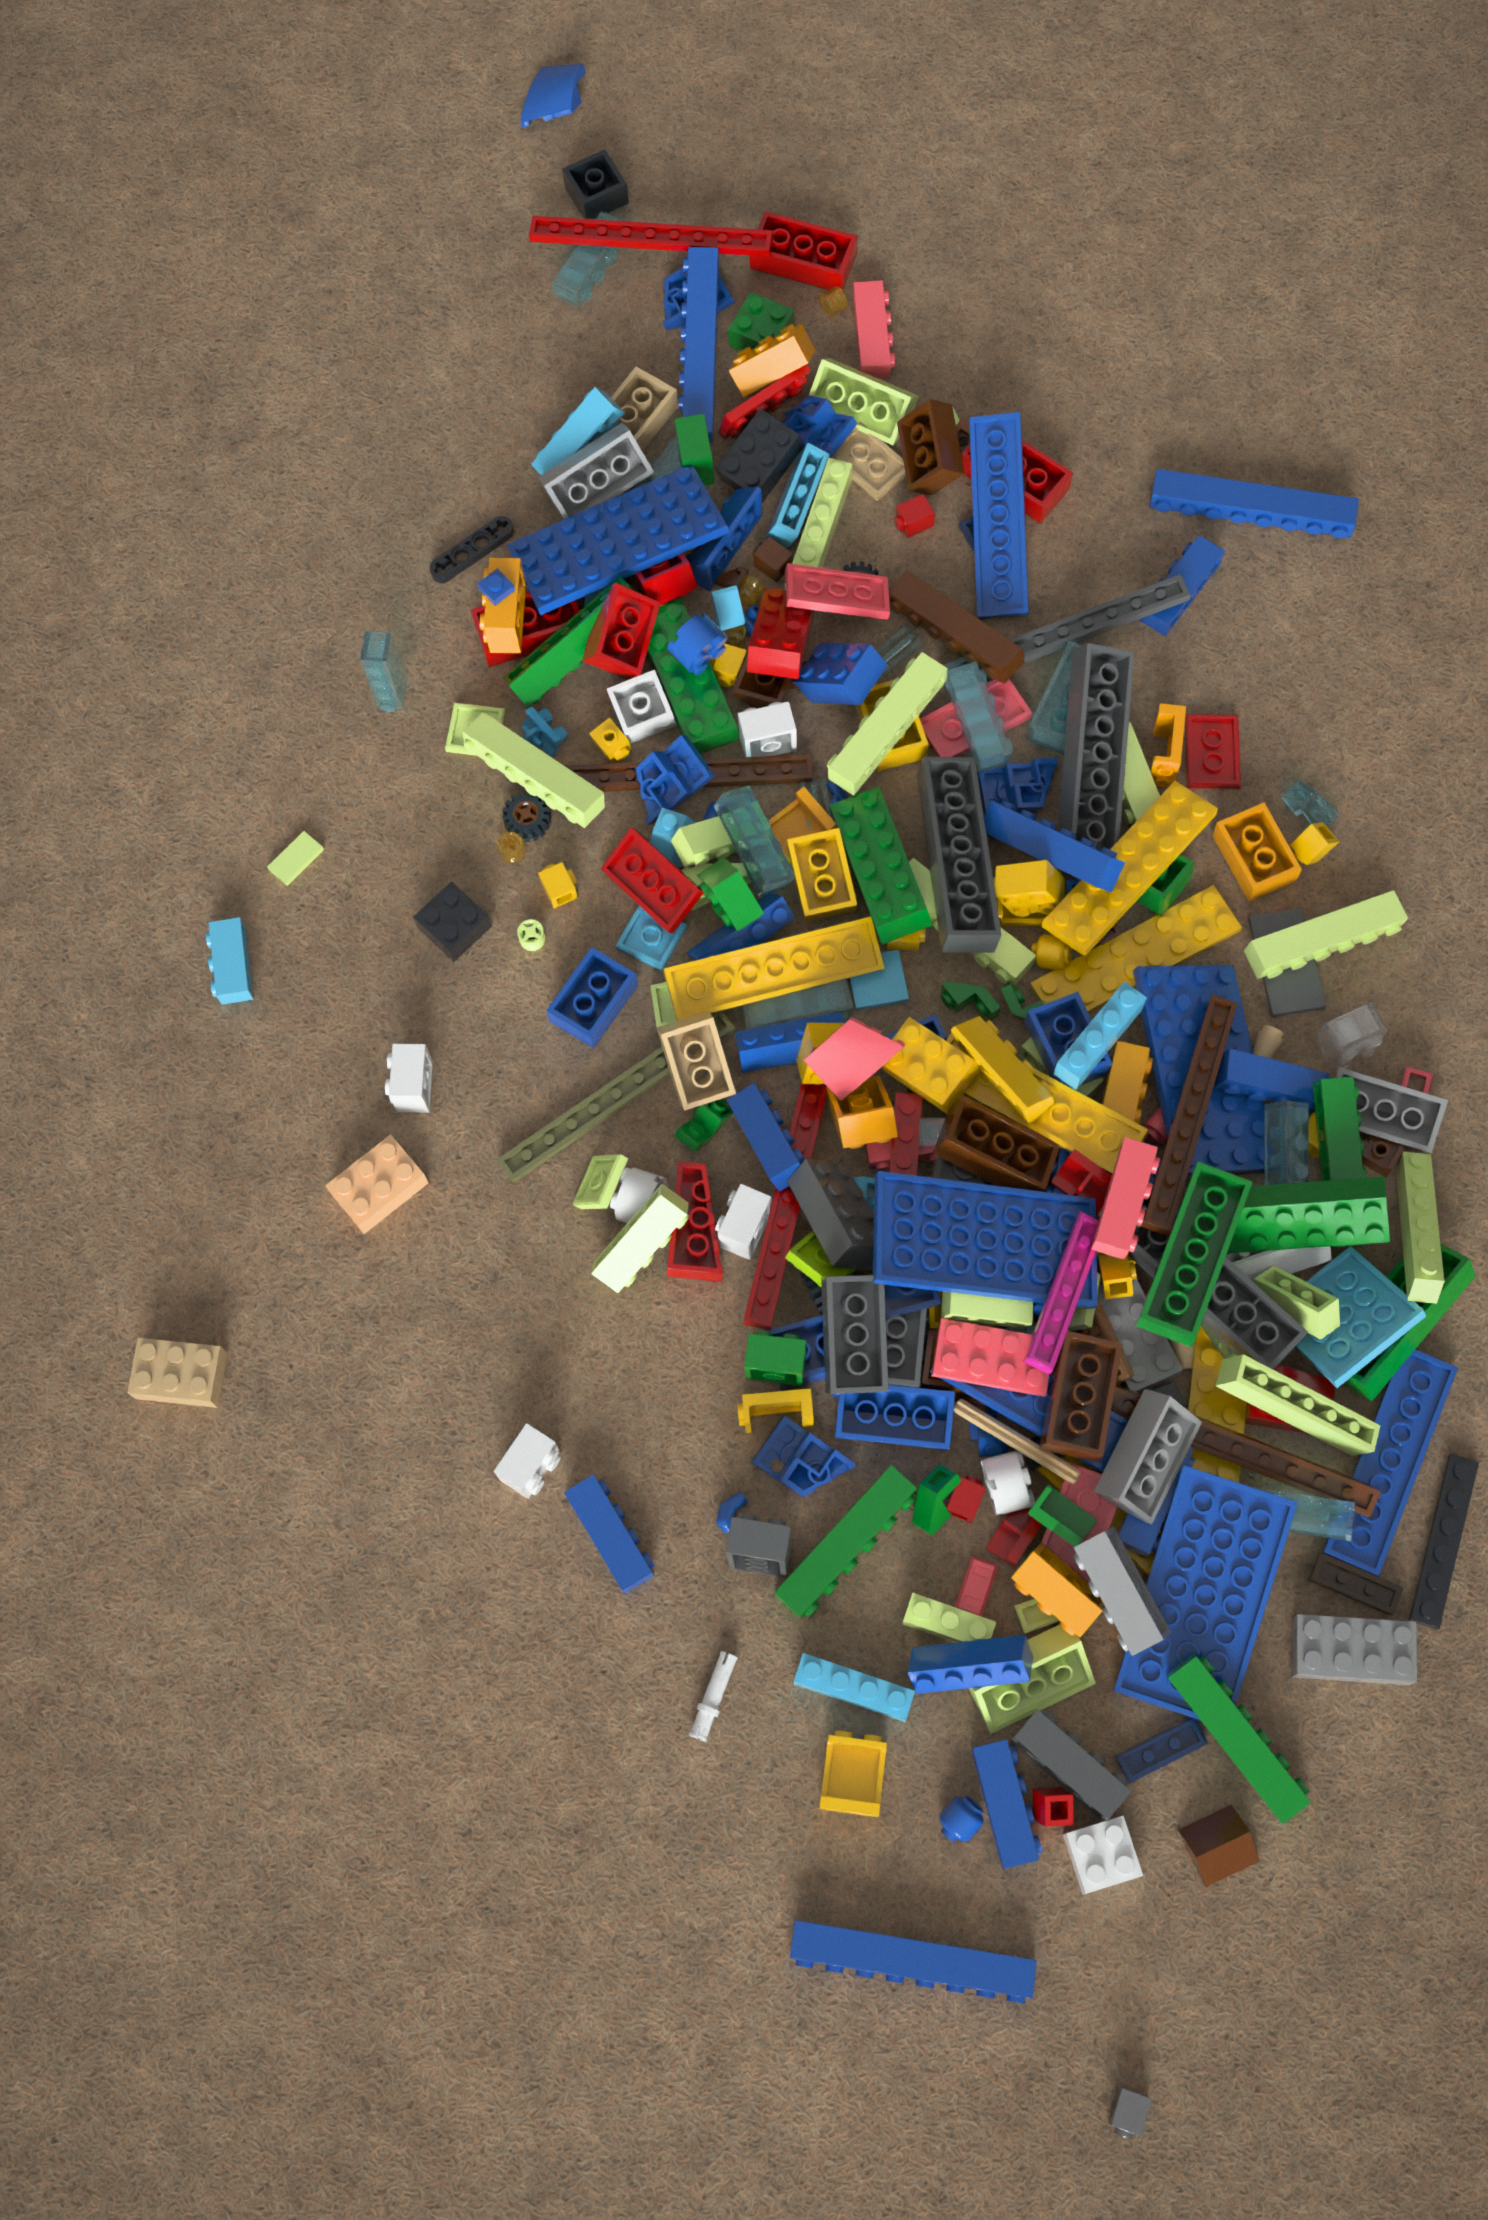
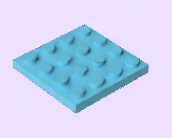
M1350 1246L1306 1281L1338 1298L1340 1326L1321 1340L1307 1333L1295 1349L1338 1388L1425 1318L1426 1314L1414 1301H1407V1295Z

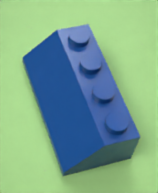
M759 487L736 489L731 497L728 496L723 503L720 514L727 524L729 533L695 547L692 554L686 555L696 584L709 592L716 584L717 577L725 571L763 516L762 489Z
M888 1385L889 1392L839 1394L835 1438L950 1450L955 1392Z

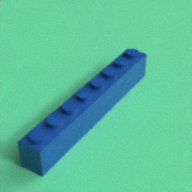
M689 247L688 257H684L683 261L684 273H688L687 280H683V295H687V303H682V318H686V326H681V341H685V349L680 350V363L685 365L684 372H680L679 377L680 387H684V394L679 395V410H683V417L704 414L709 443H713L719 253L718 248Z
M1156 469L1149 508H1155L1160 512H1181V514L1186 516L1194 514L1203 515L1212 520L1223 518L1230 519L1234 523L1250 522L1256 523L1260 527L1277 526L1282 527L1286 531L1297 529L1307 531L1313 535L1324 533L1331 534L1335 538L1351 537L1354 531L1359 498Z
M795 1920L790 1958L796 1959L795 1966L813 1968L814 1962L826 1964L825 1971L843 1973L844 1967L856 1969L855 1976L873 1978L874 1972L886 1974L885 1981L903 1983L904 1977L916 1979V1986L934 1988V1982L946 1984V1991L964 1994V1988L966 1987L977 1989L976 1996L994 1999L996 1992L1007 1994L1006 2001L1025 2004V1997L1033 1999L1037 1960L797 1920Z

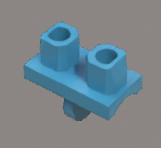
M533 707L526 709L527 717L522 723L521 729L525 734L523 739L537 748L541 747L547 755L553 757L557 754L558 747L566 742L567 731L562 726L554 729L549 726L552 724L553 718L546 708L540 711H536Z

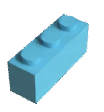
M238 917L209 922L206 942L208 948H211L212 956L208 957L210 971L214 972L215 981H211L213 997H217L221 1004L253 1000L246 927L243 921Z

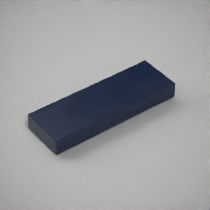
M1190 1718L1115 1756V1759L1130 1784L1208 1743L1195 1718Z

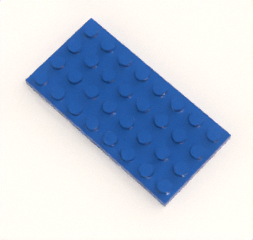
M693 466L680 468L622 495L611 498L606 502L565 518L551 526L507 544L512 558H521L526 587L540 615L609 586L619 577L625 579L729 533V530Z
M1234 965L1137 966L1133 970L1137 991L1147 997L1141 1013L1148 1047L1150 1048V1057L1153 1058L1152 1067L1167 1138L1211 994L1238 1003L1224 1052L1231 1048L1253 1054ZM1214 1083L1188 1176H1191L1198 1161L1230 1174L1272 1172L1278 1169L1263 1100H1253L1249 1098V1095L1241 1093L1228 1094L1224 1089L1215 1087Z
M878 1171L875 1174L873 1283L1045 1303L1077 1214L1083 1212L1096 1219L1095 1198ZM1097 1252L1076 1306L1078 1308L1094 1309L1098 1306Z
M1182 1465L1146 1582V1586L1172 1634L1133 1656L1129 1650L1124 1653L1113 1689L1115 1692L1200 1720L1166 1675L1195 1653L1199 1659L1205 1656L1215 1670L1211 1674L1218 1683L1223 1679L1234 1693L1230 1699L1236 1705L1298 1504L1297 1501Z

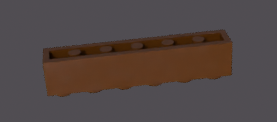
M906 570L889 588V602L892 611L906 616L915 627L920 626L925 629L934 640H941L951 652H958L964 656L970 665L983 669L992 680L997 679L1005 684L1025 663L1021 647Z

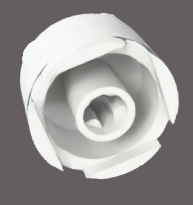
M626 1167L621 1175L620 1182L622 1184L619 1193L615 1192L612 1196L610 1208L615 1209V1218L617 1220L628 1223L661 1184H664L666 1187L668 1186L667 1179L635 1167L632 1169Z
M1013 1451L981 1460L984 1480L987 1483L990 1494L989 1498L995 1515L1033 1507L1035 1500L1032 1490H1027L1029 1488L1028 1485H1031V1479L1027 1467L1021 1469V1467H1024L1021 1452Z

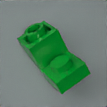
M950 981L942 984V995L940 997L947 1008L950 1009L952 1007L958 1013L975 1002L974 1008L981 1017L986 1016L988 1020L992 1021L999 1016L1001 1007L985 987Z
M1013 984L1001 988L1011 1013L1025 1019L1028 1010L1045 1004L1044 1000H1040L1023 1008L1021 1003L1025 1002V999L1019 987L1014 989Z
M722 1099L700 1105L692 1120L679 1127L674 1137L693 1152H696L708 1144L734 1112Z
M938 1464L920 1482L912 1518L914 1526L932 1536L951 1517L942 1501L961 1482L957 1473Z

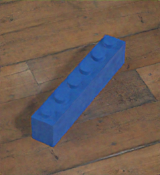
M1003 800L1001 804L994 801L990 802L984 815L986 834L1040 860H1048L1052 866L1097 888L1112 893L1125 865V862L1116 858L1117 852L1102 847L1100 851L1095 848L1097 843L1084 837L1079 841L1075 839L1076 833L1065 828L1058 831L1055 829L1057 824L1044 818L1039 822L1035 820L1036 814L1022 809L1021 813L1017 812V805Z

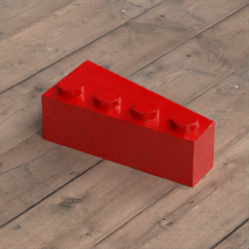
M678 1161L675 1193L689 1203L687 1212L689 1217L680 1229L676 1227L671 1233L666 1277L722 1282L723 1271L706 1164Z

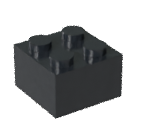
M605 149L562 168L565 189L584 219L598 218L629 203L627 183Z
M452 881L413 916L417 928L453 962L492 927L488 914Z

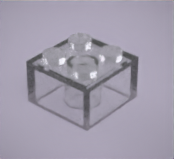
M1370 1002L1323 1024L1313 1043L1329 1070L1335 1067L1345 1068L1353 1063L1352 1059L1360 1055L1362 1058H1367L1377 1052V1047L1383 1042L1382 1039L1388 1029L1374 1005Z

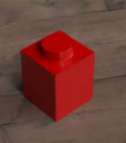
M924 494L896 506L894 523L898 531L903 530L908 538L933 527L935 513Z
M959 1476L961 1482L955 1487L947 1510L950 1515L972 1524L986 1487L981 1486L982 1482L974 1477L966 1476L964 1479Z
M1061 1787L1033 1788L1032 1813L1034 1820L1045 1827L1074 1825L1073 1794Z

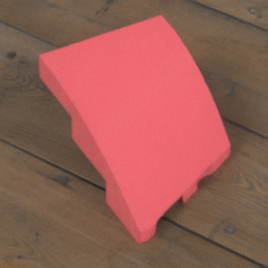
M851 1017L835 1030L825 1042L811 1052L804 1061L842 1101L897 1054L905 1044L900 1040L895 1042L881 1035L882 1031L874 1027H868L863 1022Z

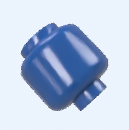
M968 1796L963 1798L954 1797L940 1813L939 1819L943 1826L941 1832L952 1842H955L957 1839L963 1842L970 1841L984 1823L983 1816L981 1815L983 1809Z

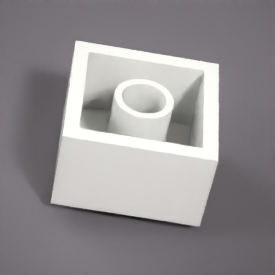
M655 670L607 688L624 735L630 744L676 726L673 713Z
M774 702L767 707L758 709L748 708L738 713L739 737L745 757L781 756L797 752L796 726L789 702Z
M393 1044L392 1053L387 1055V1068L391 1069L390 1079L385 1081V1094L389 1095L390 1103L394 1105L397 1112L429 1113L433 1060L426 1045Z
M740 1184L737 1191L733 1190L727 1202L729 1210L726 1216H720L715 1228L718 1231L717 1238L719 1239L720 1248L746 1259H751L768 1222L772 1205L771 1196L743 1184Z
M526 1423L494 1472L501 1482L529 1499L531 1494L536 1496L543 1487L545 1481L542 1478L548 1470L552 1472L561 1459L558 1456L560 1450L555 1441Z
M1124 1816L1063 1834L1082 1894L1143 1876Z

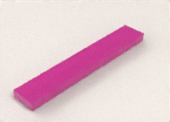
M1083 1212L1077 1214L1023 1362L1048 1374L1053 1371L1096 1253V1251L1091 1250L1099 1220Z

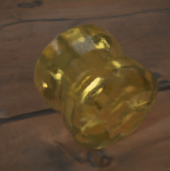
M839 286L833 287L829 293L819 295L821 308L830 318L836 314V311H844L848 308L846 296Z
M744 576L740 582L741 587L738 588L741 604L747 607L757 605L758 597L764 593L765 586L754 577Z
M744 625L722 630L727 635L725 644L744 648L747 642L746 627Z
M507 832L499 837L497 848L504 862L514 864L523 859L525 847L521 836L514 832Z

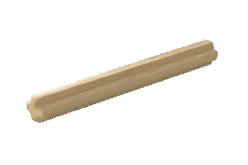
M959 1399L953 1410L956 1414L1068 1482L1074 1484L1080 1477L1081 1471L1053 1453L1039 1449L1038 1444L967 1401Z

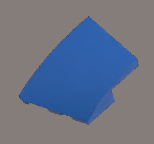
M583 63L547 66L540 69L529 88L521 116L522 127L529 126V123L534 119L543 117L544 121H548L556 117L572 114L582 102L577 82L586 73Z
M683 267L664 279V290L666 293L664 297L665 320H663V325L666 330L686 325V318H682V303H687V295H683V280H687L688 273H684ZM720 275L718 279L717 312L735 303Z
M811 395L802 400L796 407L785 413L786 418L781 421V423L800 435L804 446L810 443L829 453L828 458L834 456L858 424L853 416L835 413L826 398Z
M680 735L665 751H653L636 767L637 778L641 785V799L645 800L647 817L645 819L647 824H653L657 821L662 808L673 811L715 776L687 735Z
M1057 758L1034 759L1031 763H1007L1003 768H979L977 770L983 816L991 801L1002 803L1003 800L1017 805L1016 811L1020 813L1022 809L1029 812L1042 809L1046 800L1047 790L1052 781L1051 777L1054 768L1058 763Z
M782 1415L751 1461L755 1466L802 1497L856 1466L854 1462L840 1452L832 1449L784 1415ZM777 1457L784 1464L779 1474L772 1470L773 1467H768Z

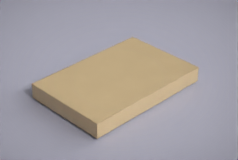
M858 423L859 425L866 427L863 423ZM856 427L832 457V459L852 463V479L876 501L881 499L906 477L903 458L878 437L863 433Z

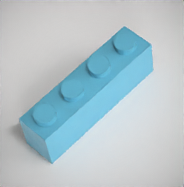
M594 387L593 390L585 395L584 401L580 406L570 413L568 420L561 429L553 434L551 441L546 447L537 453L536 459L531 465L540 475L544 474L610 431L625 412L606 392Z
M810 443L804 446L795 460L765 538L771 537L788 549L798 537L830 455L829 453Z
M1124 981L1057 1062L1054 1075L1077 1090L1142 1011L1147 997Z
M805 1653L802 1654L794 1678V1685L906 1722L915 1694L914 1690Z

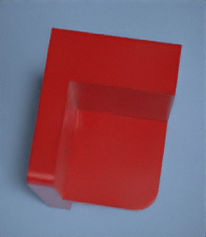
M1074 1149L1050 1184L1065 1195L1095 1198L1097 1215L1104 1205L1112 1175Z
M1029 1508L1008 1513L986 1547L988 1551L1014 1568L1042 1526L1040 1522L1028 1514Z

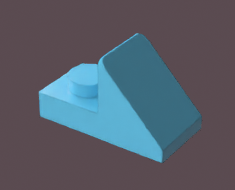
M737 586L713 591V616L716 625H719L721 630L744 625L745 619Z

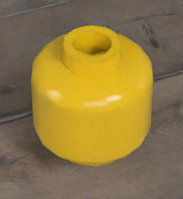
M1043 934L1037 943H1033L1031 951L1036 955V963L1039 968L1062 970L1066 964L1071 963L1073 948L1054 935Z

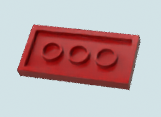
M806 364L781 377L725 414L718 431L723 439L730 435L732 438H735L744 431L743 427L750 423L759 409L765 412L770 409L774 412L784 404L783 400L790 396L792 399L797 397L804 390L802 387L808 382L807 377L811 371L809 366Z
M632 827L600 868L661 927L671 934L675 932L704 894L697 884L637 829Z

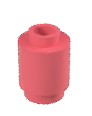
M1161 1106L1143 1124V1127L1149 1131L1146 1139L1153 1144H1163L1167 1140Z

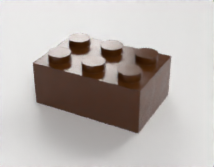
M929 399L897 421L909 491L933 495L964 475L952 404Z

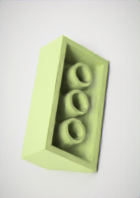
M831 358L821 360L809 394L826 398L835 413L853 416L857 423L861 422L866 426L857 424L855 427L859 431L872 434L891 445H895L899 438L897 421L914 410L919 398L918 395Z
M1058 1625L1028 1639L1033 1654L1030 1682L969 1688L990 1734L1032 1715L1037 1709L1040 1711L1096 1684L1082 1642L1076 1634L1070 1635Z

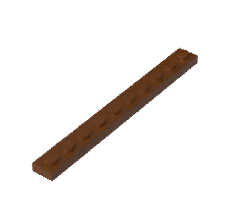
M812 754L704 759L715 776L703 787L813 782ZM641 762L564 765L602 792L635 791L641 788L636 773V767Z
M1211 994L1141 1227L1169 1236L1172 1230L1237 1008V1002Z
M1116 1384L1111 1411L1129 1421L1142 1394ZM1195 1416L1202 1423L1190 1447L1367 1517L1371 1516L1381 1493L1380 1488Z

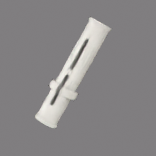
M720 1651V1656L702 1703L697 1705L696 1709L699 1711L689 1736L696 1739L699 1738L704 1742L707 1741L714 1718L719 1716L720 1711L718 1707L738 1659L732 1654L727 1655L726 1652Z

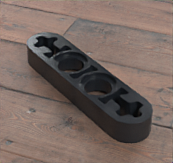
M505 516L494 518L436 558L430 564V573L433 580L438 583L450 581L508 541L514 534L511 519ZM498 526L506 527L507 530L505 532L502 530L498 531ZM484 538L489 541L488 545L482 548L475 545L479 539ZM461 552L467 553L469 555L467 560L460 562L455 559L457 554ZM437 568L446 569V573L438 572Z

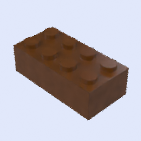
M961 1095L948 1110L933 1154L996 1186L1044 1192L1060 1145Z
M1067 1331L1053 1370L1039 1449L1093 1462L1103 1457L1122 1343Z

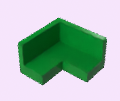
M704 414L676 418L675 426L682 467L693 466L704 485L715 484L712 454Z
M1050 1485L1045 1488L1028 1512L1030 1516L1074 1547L1081 1544L1096 1523V1519Z

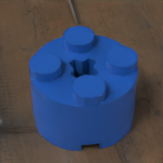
M702 612V617L698 614L693 616L676 632L679 638L675 643L671 640L667 648L690 673L693 672L698 676L707 668V663L713 657L717 659L725 652L726 647L724 643L727 640V635L706 613Z

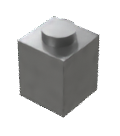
M1119 2087L1108 2123L1115 2127L1114 2133L1132 2140L1133 2134L1141 2137L1152 2099Z

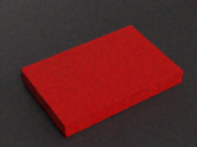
M1186 714L1187 788L1240 789L1238 715Z

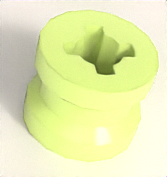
M528 919L519 925L517 935L524 949L536 951L544 945L546 936L540 922Z

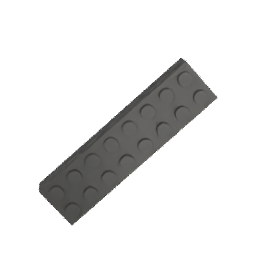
M1086 643L1072 651L1058 831H1061L1062 828L1070 830L1077 834L1075 839L1081 841L1082 837L1097 843L1095 848L1101 851L1102 847L1111 849L1120 838L1135 652Z
M923 757L917 779L941 952L995 953L1002 934L975 757Z
M1143 1199L1141 1209L1146 1210L1149 1199ZM1101 1212L1097 1215V1220L1100 1219ZM1136 1225L1134 1235L1138 1236V1241L1134 1252L1129 1251L1128 1255L1153 1278L1169 1236ZM1225 1257L1202 1324L1237 1356L1244 1354L1274 1370L1307 1335L1308 1331Z

